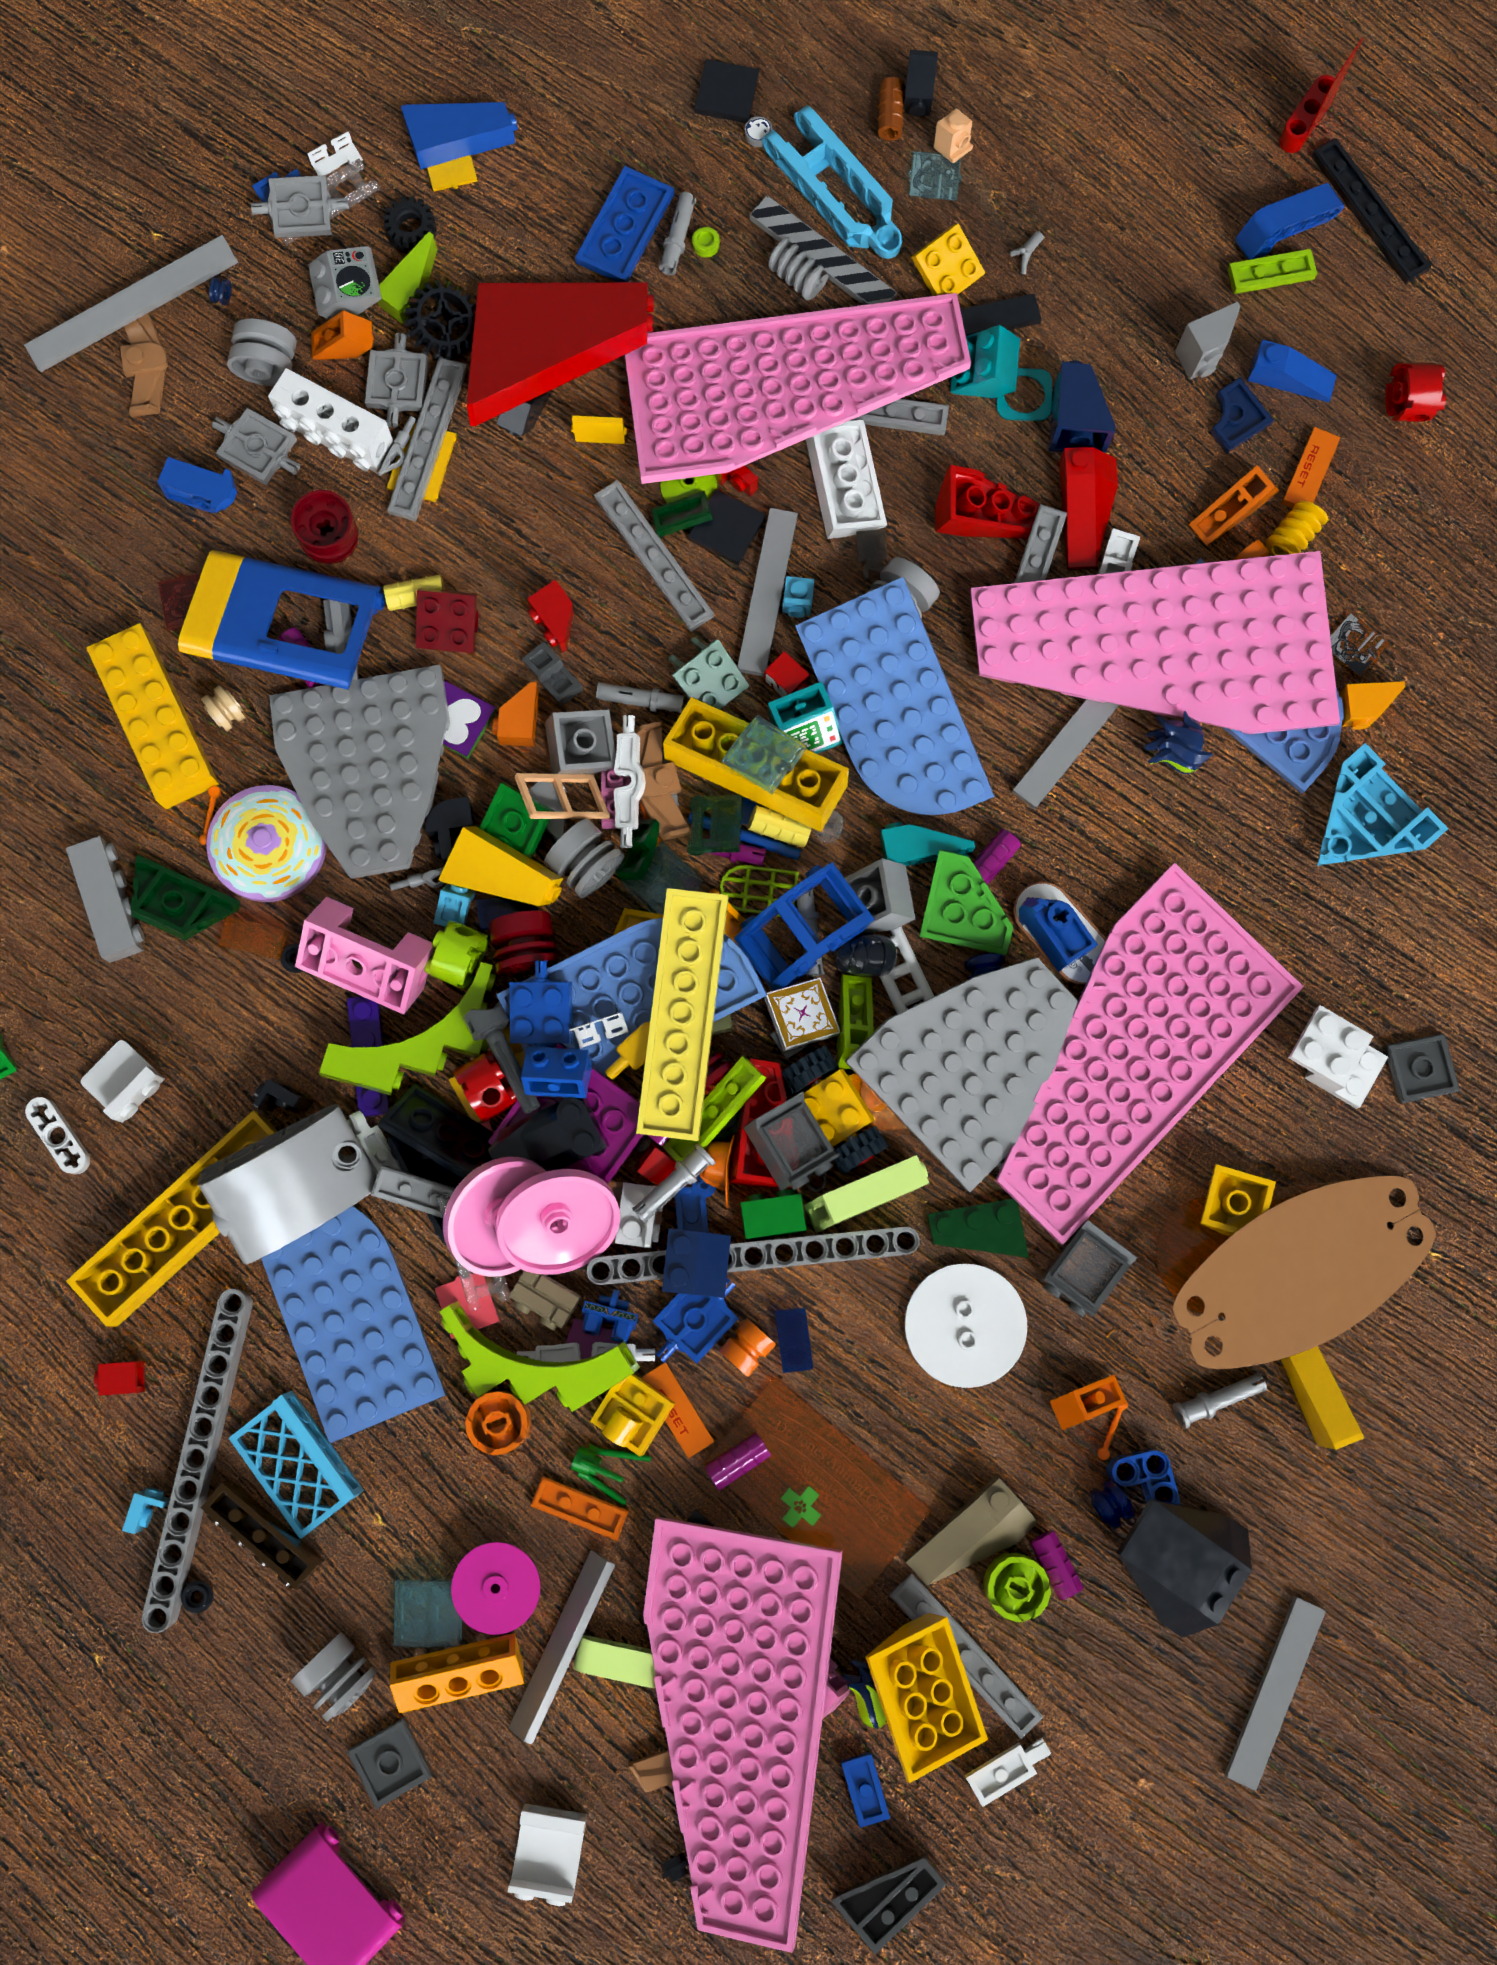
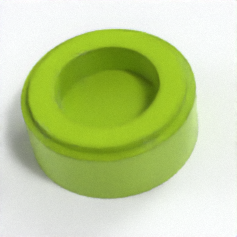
M701 227L694 232L692 248L698 256L707 258L718 252L720 238L716 230L710 227Z

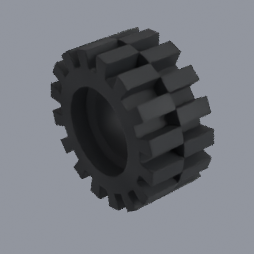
M405 196L400 197L401 203L399 204L394 200L391 202L393 209L388 206L386 208L387 215L384 214L383 224L390 244L392 243L396 250L400 247L401 252L405 254L407 249L411 251L428 232L434 235V239L436 238L435 232H437L430 206L428 204L424 205V201L420 198L416 203L413 196H409V201L405 200ZM407 219H417L421 222L420 227L412 232L402 231L400 224Z

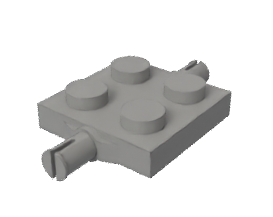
M326 175L269 178L270 193L268 202H251L252 215L270 214L273 221L275 238L332 235L330 220L332 210H349L348 197H330L327 189Z
M399 333L395 334L394 349L386 351L370 350L365 404L367 408L387 410L386 423L391 428L392 424L394 428L398 427L399 412L405 410L421 411L425 398L428 356L423 353H412L405 350L407 335L401 333V337Z
M246 408L241 417L233 424H229L219 417L215 418L216 422L213 421L212 428L225 434L224 441L216 452L218 458L264 485L268 484L280 467L291 472L293 475L297 474L296 470L299 471L300 464L287 457L297 441L295 435L249 408Z

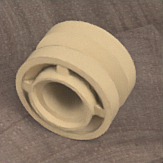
M218 685L214 688V697L205 695L201 700L205 704L203 706L216 724L219 727L223 726L228 732L233 728L232 720L235 719L241 722L246 717L242 713L243 709L227 689L223 690Z

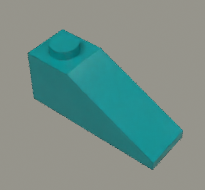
M901 822L886 825L879 835L883 858L904 864L906 867L936 861L939 849L965 855L972 854L975 849L974 841L911 824L902 826Z

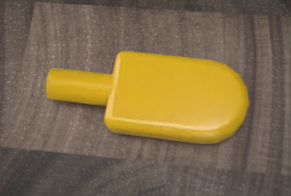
M650 1021L641 1024L617 1046L616 1051L621 1056L604 1071L610 1079L613 1080L628 1065L632 1069L637 1070L645 1063Z

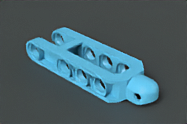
M804 106L794 114L797 128L814 147L805 156L802 157L789 141L786 143L774 130H771L762 137L763 147L769 157L848 247H871L877 255L884 259L896 257L901 250L902 235L900 230L891 221L893 199L810 106ZM830 166L874 215L876 225L871 228L869 224H861L859 221L856 223L844 209V204L838 202L827 190L825 182L821 183L816 175Z

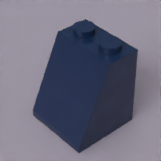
M1077 360L1062 362L1053 387L1048 451L1063 453L1064 448L1094 447L1106 453L1115 433V424L1091 364H1083Z

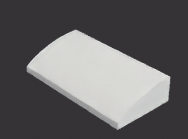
M864 420L847 421L805 439L827 539L858 535L886 527V517Z

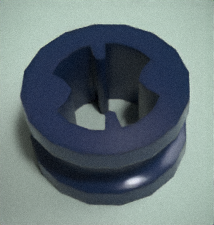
M214 277L209 288L210 301L215 304L220 301L221 305L227 306L232 293L231 282L227 279L221 282L220 278Z

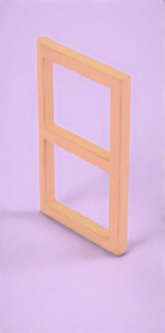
M516 773L515 780L530 819L610 818L593 774ZM525 782H553L564 812L536 811ZM562 782L588 783L599 812H573Z

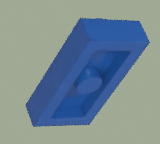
M871 1751L841 1760L859 1828L890 1819Z

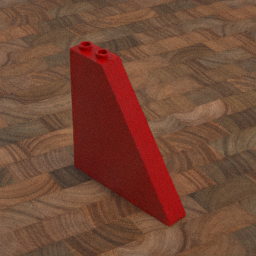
M478 283L467 394L470 426H477L646 345L648 332H653V314H648V312H654L653 295H648V283Z

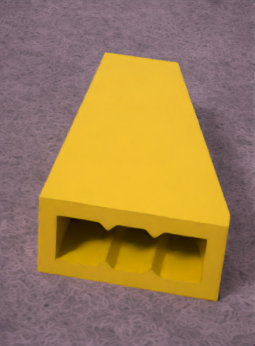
M477 826L462 828L438 880L443 883L507 899L543 906L555 902L561 893L560 884L563 877Z
M1318 1346L1281 1359L1317 1446L1337 1450L1364 1439L1363 1433Z

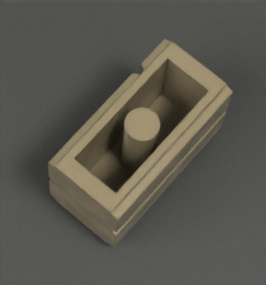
M527 1271L522 1273L509 1295L510 1298L515 1300L512 1305L513 1307L527 1315L532 1310L541 1316L538 1322L553 1331L556 1326L561 1329L565 1327L582 1299L581 1295L548 1275Z

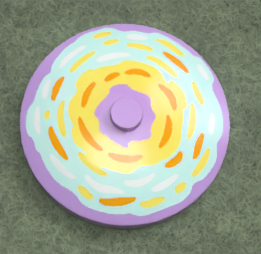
M274 785L251 787L229 798L214 815L208 829L206 843L208 860L218 879L235 894L258 902L284 900L305 889L319 873L327 849L326 843L312 825L298 794L288 788Z

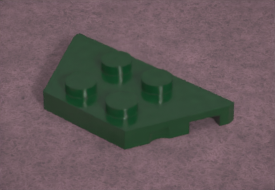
M137 855L135 858V878H133V897L131 898L130 909L131 916L182 940H187L240 909V901L140 855Z

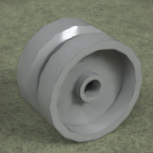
M251 318L242 319L235 323L231 338L233 346L229 350L227 360L229 370L237 377L248 382L264 386H275L286 368L292 371L293 364L291 360L294 357L297 343L295 336L288 329L266 320Z

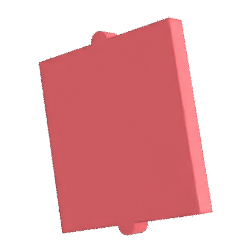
M475 1273L464 1278L457 1276L455 1281L435 1288L441 1309L459 1301L473 1326L478 1331L483 1327L500 1322L485 1276ZM453 1333L450 1334L451 1339L455 1338Z

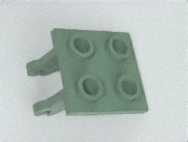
M696 637L690 639V643L696 647L695 650L699 654L686 664L678 660L673 654L667 658L676 670L671 675L689 700L693 697L720 710L750 686L718 639H715L709 645L703 644Z

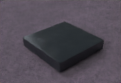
M706 59L696 100L695 114L747 123L751 115L760 69Z
M715 489L709 500L713 519L695 525L688 538L689 541L739 566L764 523L766 515Z

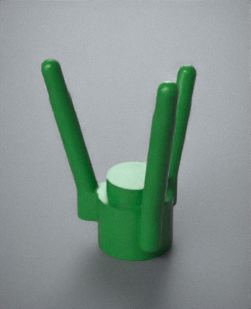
M590 1444L588 1449L580 1446L572 1462L571 1470L579 1472L578 1477L589 1481L608 1496L625 1505L626 1499L594 1477L597 1473H600L618 1482H622L624 1479L613 1471L600 1466L602 1458L598 1457V1455L646 1462L651 1461V1456L643 1455L639 1457L632 1452L600 1448L593 1444Z

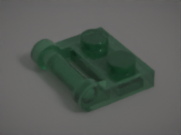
M742 795L692 797L690 799V809L692 810L691 840L687 843V852L694 856L704 853L740 852ZM707 809H712L710 839H702L704 812Z

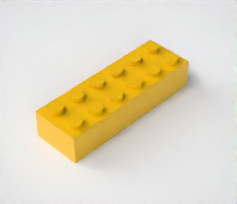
M141 623L86 647L155 800L167 810L208 791L212 786L220 785L150 634Z
M693 697L690 698L663 742L664 759L666 761L674 762L676 766L819 832L823 830L848 786L849 768Z

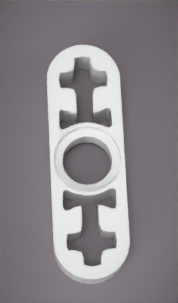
M43 1097L32 1099L26 1106V1117L59 1167L64 1172L70 1174L85 1172L90 1165V1156L56 1104ZM39 1105L48 1107L44 1111L45 1115L49 1120L54 1121L57 1119V1121L48 1124L43 1117L36 1116L39 1112L37 1107ZM61 1127L65 1131V1139L60 1144H54L50 1139L51 1132L55 1128ZM68 1148L73 1155H80V1158L77 1160L79 1165L77 1167L68 1165L71 1157L67 1152L61 1151L59 1153V1151Z

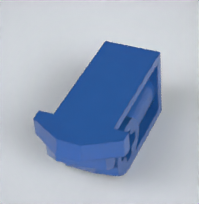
M170 457L167 458L157 481L167 499L209 513H218L220 510H225L234 502L237 495V489L230 470L225 469L221 475Z
M1027 898L1019 908V922L1022 926H1027L1058 973L1098 946L1068 903L1060 900Z

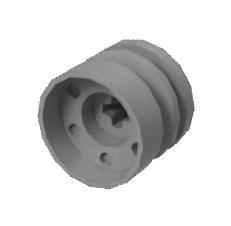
M900 557L891 558L880 573L881 581H874L871 589L867 590L866 593L904 577L922 619L923 615L921 612L928 611L939 597L940 590L931 576L913 562Z
M583 819L565 832L552 846L544 860L559 876H564L571 872L566 884L569 888L576 887L574 891L579 898H585L603 886L612 877L624 858V853L620 849L613 850L614 844L611 840L598 845L603 834L589 819Z
M342 1632L326 1645L290 1681L304 1697L316 1689L322 1693L313 1706L316 1710L326 1700L333 1705L322 1715L326 1722L345 1712L368 1689L373 1677L377 1674V1670L373 1666L362 1677L357 1672L367 1661L365 1657L360 1658L352 1665L347 1661L355 1646Z

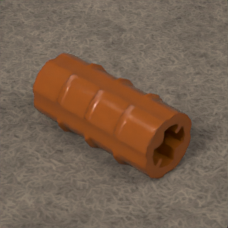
M887 77L880 83L879 117L877 118L878 134L881 139L886 141L897 140L902 136L905 85L904 81L898 77Z

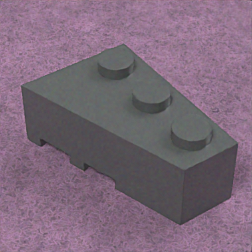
M924 1853L833 1894L831 1901L871 1951L876 1954L947 1885V1878L927 1854Z

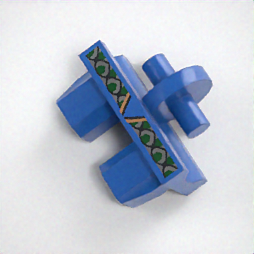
M614 1289L612 1297L600 1295L598 1304L588 1301L584 1302L582 1317H584L583 1333L599 1336L602 1322L614 1326L610 1339L619 1343L624 1341L626 1344L632 1330H636L639 1315L626 1312L630 1302L619 1300L620 1290Z

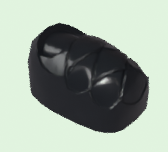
M876 934L857 935L834 951L835 966L839 971L855 976L880 977L888 975L897 962V948L891 938Z

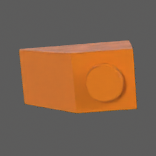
M343 310L311 332L312 358L315 360L359 357L372 348L374 340L372 321Z
M537 682L527 684L499 708L498 718L494 717L493 735H497L500 745L535 747L539 701Z
M1111 1375L1051 1400L1050 1404L1061 1429L1065 1430L1127 1404L1115 1375Z

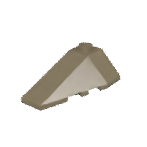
M994 1475L905 1562L928 1586L1017 1544L1038 1522L1006 1484Z

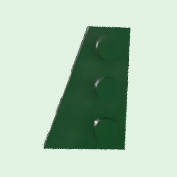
M1014 1199L927 1214L933 1245L1029 1258L1019 1206Z

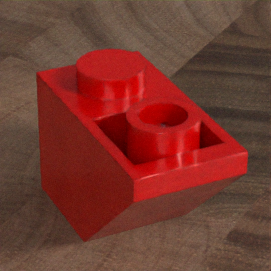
M555 579L527 598L530 608L527 610V613L535 625L540 623L546 631L543 635L552 648L557 646L561 653H564L568 647L574 609L572 601Z

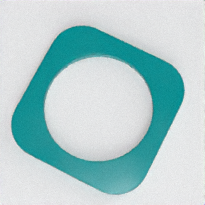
M1018 368L1017 377L1028 376L1041 384L1045 395L1044 402L1033 412L1021 413L1013 410L1007 404L1004 395L997 397L998 414L1006 420L1043 421L1047 419L1052 411V378L1050 374L1043 369Z

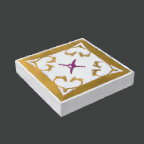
M821 978L768 992L767 996L764 997L783 1052L835 1037L841 1033Z

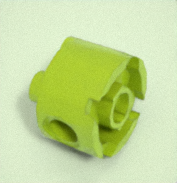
M450 920L444 932L441 930L437 932L432 943V947L436 948L434 956L428 959L424 972L462 990L467 989L475 977L470 973H473L475 968L478 969L483 961L488 946V939H486L488 935Z
M1017 1552L1003 1553L995 1558L986 1569L983 1579V1593L989 1604L1005 1619L1014 1622H1025V1620L1038 1617L1048 1606L1051 1595L1049 1579L1045 1570L1029 1556Z

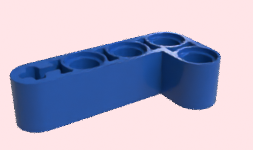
M1329 183L1322 184L1261 208L1249 219L1235 238V242L1247 260L1265 257L1278 241L1332 220L1344 209L1345 205Z
M1143 1449L1116 1456L1108 1462L1106 1470L1109 1479L1124 1487L1141 1484L1146 1504L1150 1498L1155 1499V1491L1159 1487L1164 1486L1168 1492L1165 1502L1181 1505L1170 1461L1163 1452L1155 1449ZM1152 1455H1156L1159 1459V1467L1154 1472H1150L1146 1466L1147 1459ZM1121 1463H1127L1130 1473L1127 1478L1120 1480L1116 1474L1117 1467Z

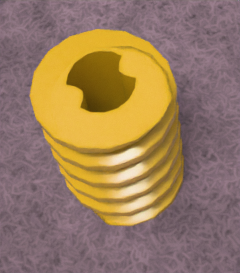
M1308 501L1297 502L1293 510L1289 511L1279 527L1274 530L1273 535L1268 537L1266 548L1269 550L1270 555L1301 553V550H1305L1308 547V542L1313 541L1315 538L1314 533H1319L1322 529L1321 525H1325L1328 522L1327 514L1314 503Z

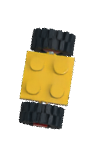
M823 1046L799 1059L781 1072L792 1095L807 1089L809 1086L812 1087L804 1093V1100L831 1146L834 1147L843 1140L847 1142L834 1150L840 1156L833 1160L841 1174L844 1175L857 1166L859 1167L868 1162L889 1146L876 1126L869 1128L858 1136L856 1135L857 1131L875 1121L844 1069H840L822 1080L839 1067L827 1046Z

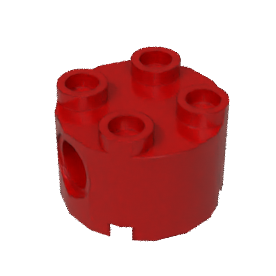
M1401 362L1393 367L1389 375L1394 376L1393 382L1387 383L1385 390L1386 412L1388 416H1394L1391 419L1392 421L1427 422L1433 419L1438 410L1444 409L1446 394L1442 393L1445 376L1443 365Z
M491 1050L487 1053H482L453 1071L458 1084L461 1085L464 1091V1095L483 1123L511 1108L517 1101L507 1078Z

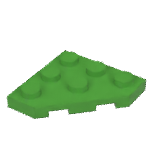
M939 849L919 936L1007 956L1013 931L1011 921L969 855Z

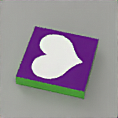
M445 681L450 724L448 731L446 730L443 746L469 759L497 710L496 707Z

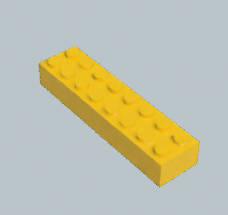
M253 1110L66 1280L106 1327H118L220 1233L212 1216L213 1210L197 1184L199 1174L209 1165L278 1132L263 1114Z

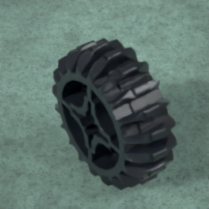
M439 280L434 282L433 287L427 282L423 285V290L417 288L414 291L415 297H409L407 301L410 307H406L404 310V314L409 317L404 321V326L413 328L407 333L408 337H417L414 343L416 348L421 344L425 346L423 354L427 355L430 350L434 351V359H439L441 353H443L446 359H451L452 353L456 358H459L462 355V350L468 352L471 349L470 343H473L475 313L472 312L476 310V303H468V300L471 298L469 293L464 297L460 294L462 291L461 286H457L455 291L452 290L450 281L446 282L444 288H442ZM435 300L434 313H428L426 317H421L422 306L429 301ZM447 302L455 306L458 311L451 310ZM443 316V320L446 318L448 322L446 325H442L437 318ZM464 324L462 336L454 341H450L451 328ZM426 329L434 331L438 339L431 336Z

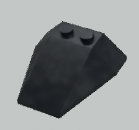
M1150 1498L1116 1552L1157 1620L1181 1638L1218 1625L1252 1571L1249 1533L1233 1519L1224 1514Z

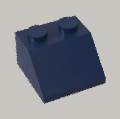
M669 1229L662 1292L725 1298L731 1236Z

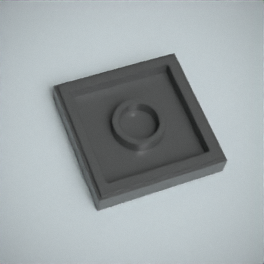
M1445 1033L1384 1046L1399 1104L1460 1091Z
M405 1716L346 1751L375 1809L385 1805L434 1775Z

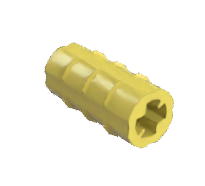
M441 574L403 582L397 581V583L383 586L389 611L404 610L405 608L417 606V590L419 588L445 590Z
M758 805L754 807L748 823V830L801 848L806 846L811 832L810 827Z

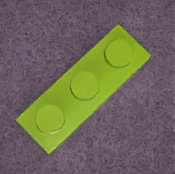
M1311 249L1230 263L1227 268L1233 294L1314 280L1318 274Z

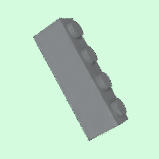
M101 836L66 847L101 958L112 963L144 951L141 942L145 941V937L140 925L135 924L134 918L131 916V898L126 897L124 887L127 886V882L123 872L117 869L115 860L118 859V854L113 843H108Z

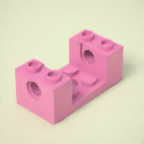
M326 897L304 920L295 967L401 1014H405L424 990L428 975L424 972L428 959L433 955L434 947H432V942L408 932L398 945L391 950L346 930V927L351 922L354 908ZM352 960L358 961L363 969L355 967Z

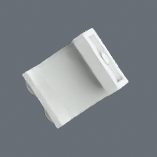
M525 1803L521 1811L519 1823L521 1826L508 1892L515 1893L514 1896L521 1900H533L534 1897L544 1898L548 1904L563 1906L565 1902L572 1903L587 1814Z

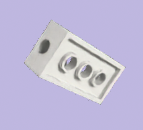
M287 368L268 395L273 411L280 420V425L290 432H295L296 430L304 434V437L309 442L315 445L321 443L328 447L329 451L339 458H344L345 456L353 460V463L361 470L368 471L370 469L378 474L390 448L394 444L385 420Z

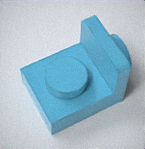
M786 576L782 613H788L789 616L795 618H802L805 615L811 616L815 579Z
M447 884L440 891L433 924L446 927L447 923L451 920L466 925L470 902L475 897V891Z
M146 1487L145 1491L142 1490L134 1493L122 1531L131 1534L143 1531V1527H148L153 1515V1509H150V1506L167 1507L169 1506L170 1498L164 1497V1491L151 1487Z

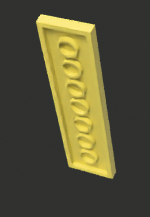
M667 888L636 1134L699 1141L728 895Z

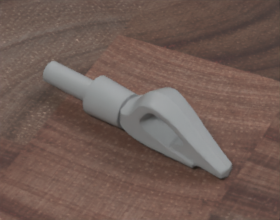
M410 416L403 430H399L394 444L390 448L377 475L382 476L403 465L405 459L403 448L410 439L409 433L416 421L414 417ZM396 457H400L397 462L391 464Z
M443 868L422 874L408 875V879L390 883L391 891L407 886L414 888L424 883L433 888H439L445 883L441 881L435 883L433 879L441 875Z

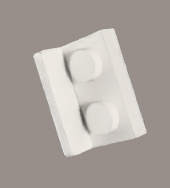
M623 1182L620 1223L615 1244L652 1249V1243H658L660 1224H655L657 1212L644 1223L632 1210L657 1186Z

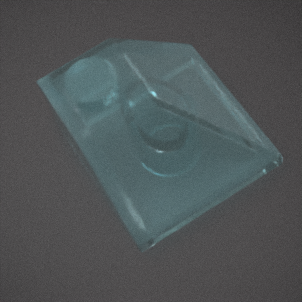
M662 841L655 849L652 862L644 879L622 880L621 883L651 913L664 916L667 888L696 891L704 881Z

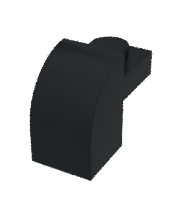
M468 796L449 799L439 803L431 810L427 817L425 832L429 839H439L434 840V848L437 858L441 857L444 864H446L454 847L453 836L459 835L463 827L475 826L472 803Z

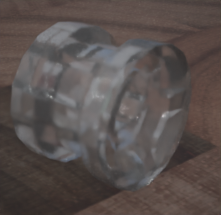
M833 810L827 821L831 823H826L821 832L814 829L815 837L823 843L836 842L842 834L843 818L837 811Z

